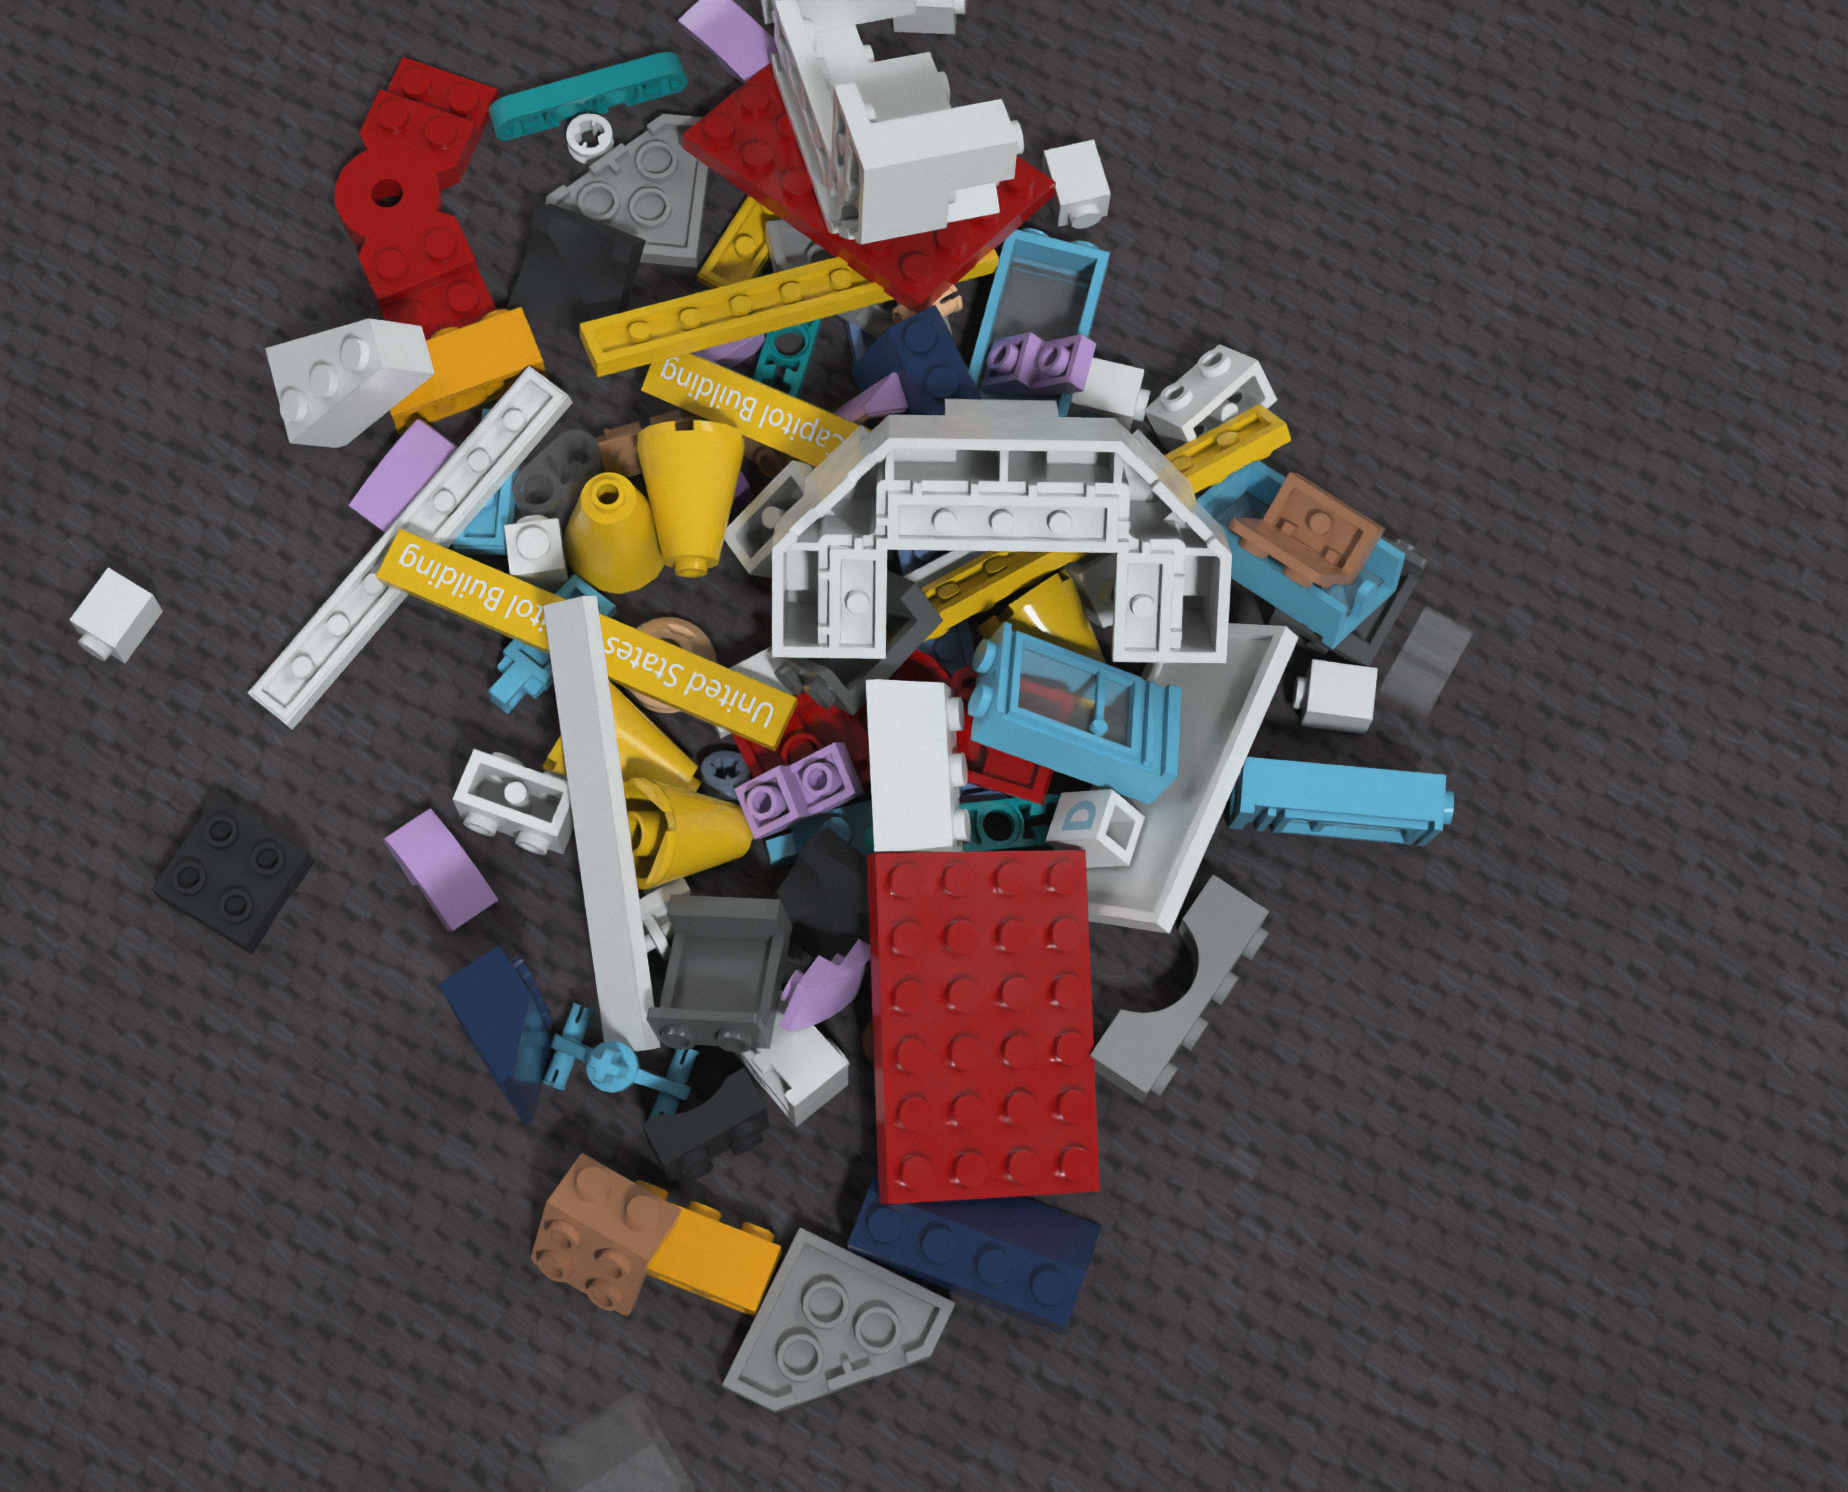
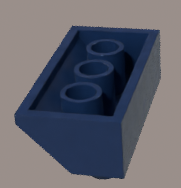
M936 304L887 328L850 369L861 393L889 374L896 372L909 406L901 415H945V399L983 400ZM935 550V551H936V553H937L938 555H940V554H942V553H944V552H947V551H949V550Z
M499 945L440 982L438 986L468 1040L525 1126L533 1121L543 1083L542 1080L544 1079L551 1049L550 1045L552 1043L546 1028L553 1024V1021L547 1012L548 1008L542 1000L543 996L537 988L538 984L522 958L517 955L509 961Z
M877 1169L848 1241V1251L880 1266L1063 1335L1086 1275L1101 1226L1022 1196L880 1204Z

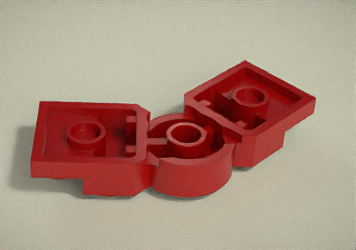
M402 57L387 91L379 90L359 132L365 152L354 157L341 171L336 182L334 196L336 208L345 233L355 245L361 247L358 258L385 321L422 326L425 340H429L436 332L442 329L466 327L480 322L485 315L497 310L456 217L443 213L441 190L461 182L490 118L488 114L489 107L499 99V92L496 88ZM388 196L401 198L399 203L392 207H381L378 205L382 199Z
M915 650L887 680L945 683L954 690V697L962 698L965 718L964 730L956 731L957 753H964L966 757L967 783L1043 805L1054 770L971 740L973 716L968 714V704L976 687L977 671H974L972 666L967 665L954 672L952 676L938 661L924 652ZM1020 681L1018 707L1069 725L1076 698ZM806 692L797 696V706L776 751L731 733L753 779L779 765L789 766L834 742L845 743L864 792L871 790L867 702L854 715H851L833 705L828 710L824 709Z

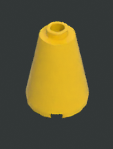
M693 420V430L675 431V421L648 426L638 432L637 452L664 564L675 568L677 576L688 578L705 576L708 574V568L715 567L719 563L745 452L742 432L727 424Z
M607 472L591 478L585 484L565 530L564 550L568 565L575 575L589 586L598 590L622 594L641 589L657 578L665 565L650 502L627 478L620 474Z
M1067 568L1054 574L1016 599L1003 610V613L997 617L995 615L976 629L982 639L989 640L1005 621L1012 624L1011 630L1025 633L1106 664L1073 577ZM1025 678L1033 685L1076 698V702L1071 716L1076 719L1082 717L1094 720L1095 703ZM1104 707V713L1110 710L1109 708Z
M609 681L623 782H626L629 778L645 777L696 792L702 782L693 776L698 766ZM560 736L541 768L567 778L562 737Z
M645 777L629 778V780L623 782L638 890H647L739 859L749 850L753 835L740 805Z

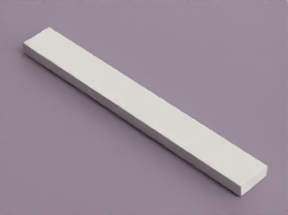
M528 366L249 690L248 694L293 730L409 595L379 582L376 578V574L399 528L448 549L573 402L569 395Z
M580 596L544 605L543 608L604 1042H624L634 1051L660 1048V1043L646 1020L648 1009L654 1007L598 602L597 596Z

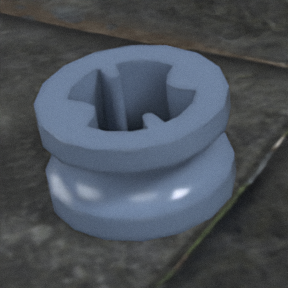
M719 751L706 757L701 766V790L704 795L731 803H738L739 800L734 788L750 781V770L743 756L733 751Z

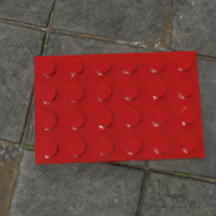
M772 63L766 65L682 134V148L834 257L839 256L848 263L847 266L871 283L875 282L884 288L886 294L913 312L914 310L916 313L929 308L953 284L955 285L980 260L1000 245L1046 204L1055 193L1056 182L1017 156L1014 179L1000 181L999 185L996 186L1000 213L949 222L947 227L943 229L866 244H858L855 239L848 240L840 237L839 233L832 234L828 232L823 213L774 77Z
M1086 850L867 854L879 1203L901 1204L1100 1192L1094 1060L1090 1057L1091 1052L1094 1050Z

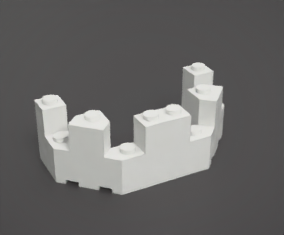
M761 0L765 24H775L774 40L779 52L770 53L774 77L823 213L828 232L832 234L839 233L840 237L848 240L855 239L858 244H866L943 229L947 227L949 222L1000 213L996 186L999 185L1000 181L1014 179L1016 157L1024 151L1023 134L1020 124L1017 120L1010 121L1002 99L951 108L949 103L950 87L944 71L937 72L930 52L875 62L871 46L869 44L863 45L856 24L915 14L916 0Z
M945 399V415H888L870 433L862 425L859 426L805 478L804 496L775 522L772 544V657L886 659L887 550L1116 553L1112 631L1113 662H1227L1232 553L1224 529L1196 501L1191 483L1139 429L1131 434L1116 418L1059 417L1056 401Z

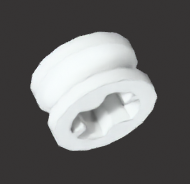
M587 113L579 115L567 127L566 138L569 152L575 160L583 164L591 165L613 149L614 141L611 125L598 114ZM589 130L593 131V136H596L598 132L601 133L598 136L599 145L588 148L587 142H584L582 146L579 145L582 142L581 133Z

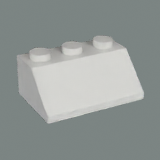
M866 680L874 852H963L962 843L970 842L971 826L968 810L960 809L959 787L967 786L968 780L965 754L957 753L956 731L964 730L965 723L962 698L954 697V690L945 683Z

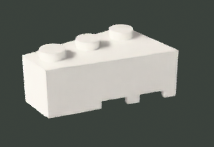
M368 318L265 348L280 404V414L284 420L289 443L331 448L345 446L434 375L423 329L419 325Z
M781 990L770 1049L750 1048L747 1052L735 1054L793 1125L797 1127L848 1085V1066L850 1063L838 1046L831 1039H826L814 1025L793 1031H788L779 1026L788 1007L787 1003L780 1000L783 993Z

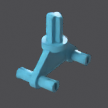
M573 1002L563 1034L555 1033L550 1047L556 1051L542 1082L565 1090L566 1082L574 1065L575 1058L587 1064L588 1078L595 1087L602 1091L611 1093L624 1091L633 1083L659 1090L660 1093L657 1096L648 1120L662 1114V1112H664L663 1115L675 1114L679 1100L687 1101L692 1087L687 1085L686 1082H688L700 1052L694 1049H676L667 1075L663 1076L639 1066L638 1056L624 1042L607 1041L595 1048L583 1044L582 1040H584L593 1014L596 1011Z

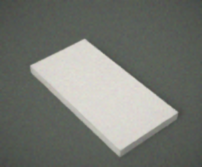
M1229 623L1226 663L1147 662L1141 675L1143 680L1153 681L1165 688L1169 683L1182 688L1178 777L1150 805L1119 794L1144 815L1145 819L1129 866L1086 868L1088 921L1170 934L1299 638L1287 626ZM1123 715L1119 726L1127 727L1128 715ZM1092 784L1089 791L1107 789Z

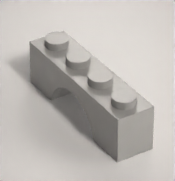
M1212 875L1183 917L1178 929L1179 934L1188 946L1193 961L1191 988L1178 1002L1160 1011L1138 1013L1121 1009L1090 1054V1057L1094 1060L1095 1072L1141 1103H1143L1150 1091L1161 1096L1178 1070L1170 1061L1180 1046L1183 1045L1190 1051L1209 1024V1022L1201 1018V1015L1211 1000L1222 1005L1239 979L1237 975L1231 972L1242 955L1252 960L1267 938L1269 932L1261 926L1269 911L1223 880Z

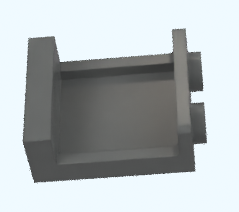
M1381 535V539L1406 554L1397 589L1334 649L1322 643L1323 637L1311 631L1306 625L1299 623L1278 608L1272 614L1269 625L1287 626L1299 637L1295 646L1321 661L1370 667L1428 561L1421 557L1418 550L1411 544L1400 539L1390 540ZM1313 582V585H1315L1316 587L1320 589L1323 588L1322 586Z
M887 571L886 659L772 657V646L767 650V653L778 666L774 671L775 676L789 691L796 695L804 691L824 709L828 710L833 705L854 715L867 702L866 680H887L941 624L943 619L916 582Z
M671 895L667 916L675 929L660 1006L650 1007L646 1018L658 1041L671 1048L681 1050L691 1049L695 1045L719 1046L726 1051L735 1053L747 1052L750 1048L770 1049L793 927L781 900Z

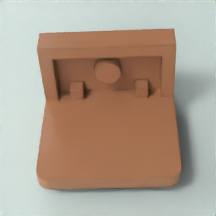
M1294 472L1288 474L1263 519L1233 517L1228 526L1230 530L1240 536L1237 542L1240 547L1262 559H1266L1269 554L1284 564L1281 572L1286 577L1307 588H1310L1313 582L1325 588H1330L1332 584L1353 585L1385 530L1381 525L1302 475Z
M581 1153L546 1202L531 1259L539 1267L540 1271L551 1280L566 1282L587 1294L589 1299L598 1307L607 1311L615 1310L627 1316L636 1305L650 1262L677 1224L682 1210Z

